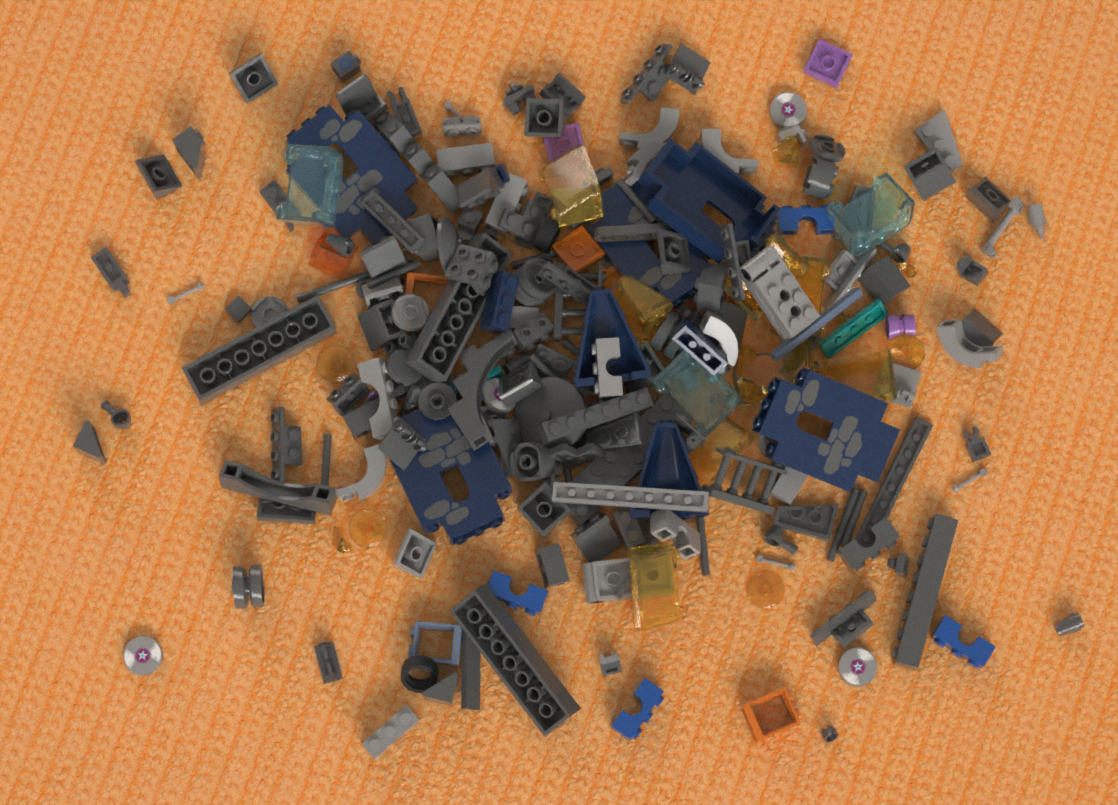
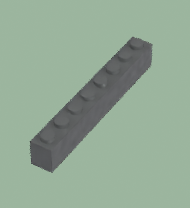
M937 513L933 518H929L927 529L930 530L928 536H924L922 542L924 552L923 555H919L917 560L919 570L918 573H914L912 584H914L913 592L909 591L907 602L909 603L908 610H904L901 621H904L903 628H899L896 637L899 640L898 647H894L891 658H894L893 664L916 670L919 667L958 524L957 519Z

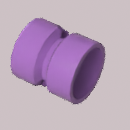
M914 314L902 315L901 318L898 315L886 316L885 330L887 340H897L900 336L904 339L915 338L916 323Z

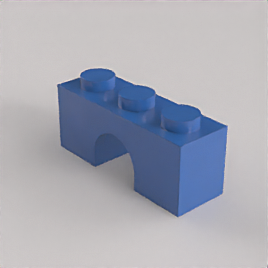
M803 205L800 208L782 206L777 213L778 235H797L798 223L803 220L813 223L815 235L834 234L836 231L835 207H830V205H821L819 208H811L810 205Z
M493 570L488 587L498 600L506 602V606L517 609V607L525 609L524 612L529 615H540L548 595V590L530 584L525 594L520 596L514 595L509 589L512 577Z
M945 615L931 636L934 639V643L942 648L944 646L951 650L950 653L958 658H965L968 660L967 663L973 668L984 667L996 646L980 636L975 639L972 645L962 644L958 638L962 625Z
M644 678L633 694L641 702V711L636 715H630L622 710L610 728L628 741L632 737L636 739L642 731L639 727L643 721L647 723L652 717L653 713L650 711L654 705L659 707L664 697L662 694L664 691Z

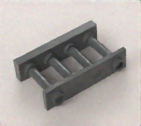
M557 263V268L563 271L564 263ZM599 265L598 273L579 272L580 275L588 280L598 281V287H601L602 283L606 282V271H602L603 265ZM559 287L555 291L553 342H561V336L582 335L584 328L565 327V325H562V318H566V316L584 317L586 309H569L563 306V299L574 297Z
M725 447L724 450L716 448L715 451L724 455L714 484L712 483L711 486L703 484L702 491L709 492L710 497L773 515L775 507L768 504V497L777 473L787 475L788 471L781 468L782 464L774 461L768 464L736 454V450ZM731 458L737 459L739 463L730 488H727L726 491L722 490L723 487L721 485ZM750 463L755 466L746 491L741 496L738 495L737 489L746 464ZM762 467L769 469L770 472L761 497L755 500L752 495Z

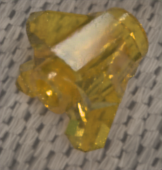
M791 135L781 145L773 148L775 163H784L795 168L800 166L801 144L796 141V136Z

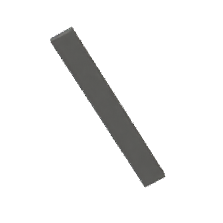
M915 417L855 538L860 546L865 548L872 546L873 538L868 530L885 517L888 518L929 435L932 424Z

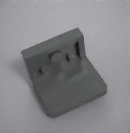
M366 74L361 75L336 94V98L345 116L352 111L355 113L359 110L370 122L388 109L386 103L376 94Z
M460 244L457 246L445 271V276L448 279L472 285L478 295L484 296L486 290L490 287L494 273L498 270L499 263L493 252Z
M602 512L594 514L587 523L578 526L570 534L589 563L600 561L622 543L609 524V518Z

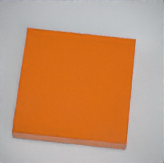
M580 225L551 246L565 266L568 265L578 273L605 255L604 251L583 225Z

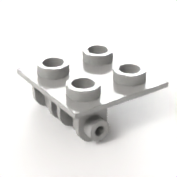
M884 360L874 397L911 407L921 371Z

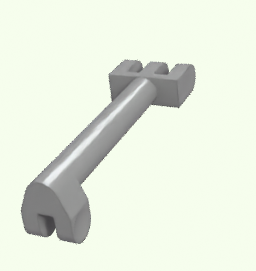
M1018 196L1012 198L1008 204V212L981 249L984 254L991 258H996L997 256L993 245L1013 216H1018L1024 208Z

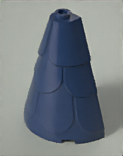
M605 286L593 288V291L589 294L583 321L584 330L574 377L575 388H582L583 386L593 387L595 385L596 375H593L592 363H595V355H591V344H594V340L599 338L619 337L620 357L608 360L606 363V370L610 375L622 376V383L652 377L650 367L611 289H605Z
M661 420L655 426L645 454L647 458L638 480V487L702 491L697 474L689 459L688 449L677 424L672 423V420ZM631 507L630 518L635 520L647 518V521H650V514L659 509ZM670 510L682 520L694 519V516L702 518L709 515V510L708 512Z

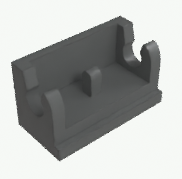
M559 543L539 548L535 552L545 589L570 581Z

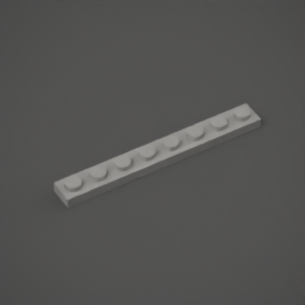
M553 482L552 502L708 512L709 492Z

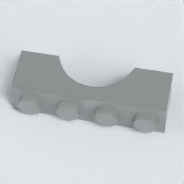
M375 358L358 363L361 382L372 385L379 394L378 410L369 421L373 438L382 440L399 418L397 415L398 404L393 396L394 385L386 369L387 361Z

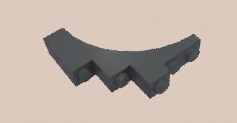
M388 111L381 114L374 122V125L415 169L442 203L452 213L460 207L457 188L397 119Z
M510 329L499 334L494 340L483 344L478 350L473 344L463 349L459 355L462 364L468 372L459 375L452 382L463 399L454 402L447 409L474 451L490 441L481 417V398L487 378L496 363L506 352L518 344Z

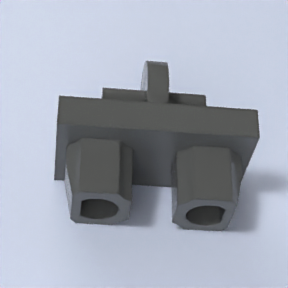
M513 82L509 83L510 89L505 92L507 97L502 100L504 109H508L513 116L520 113L522 108L519 102L524 100L526 103V98H536L534 94L535 88L532 84L524 88L521 83L517 86Z
M404 333L399 336L396 342L390 341L386 343V354L391 355L395 350L401 349L411 352L418 339V333Z

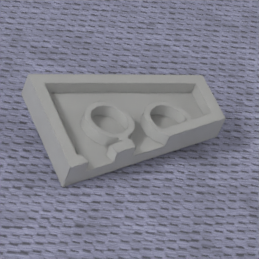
M945 109L914 130L915 135L928 152L936 147L939 149L951 173L963 165Z

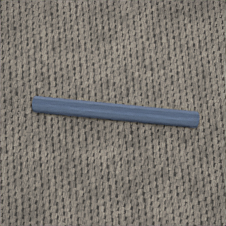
M854 287L819 314L820 317L793 338H788L770 352L771 357L775 361L781 359L862 297V290L859 287Z

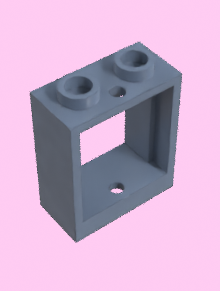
M415 621V626H411L410 638H414L413 646L409 645L408 657L418 655L420 629L454 632L451 659H431L437 665L459 666L462 627L453 624Z

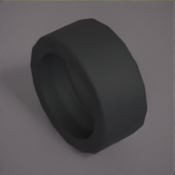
M550 215L540 228L533 247L543 253H547L557 239L563 222Z
M415 655L406 659L401 670L403 686L410 691L422 693L437 684L439 673L437 663L424 655ZM413 669H423L428 671L431 676L427 679H416L409 675L408 672Z

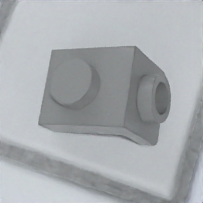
M799 124L791 128L787 126L781 129L777 136L779 145L797 138L800 146L803 147L807 142L806 139H808L805 130L801 129Z

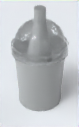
M1042 203L1027 206L1030 229L1034 234L1039 235L1040 239H1044L1043 234L1047 231L1049 224L1046 221Z

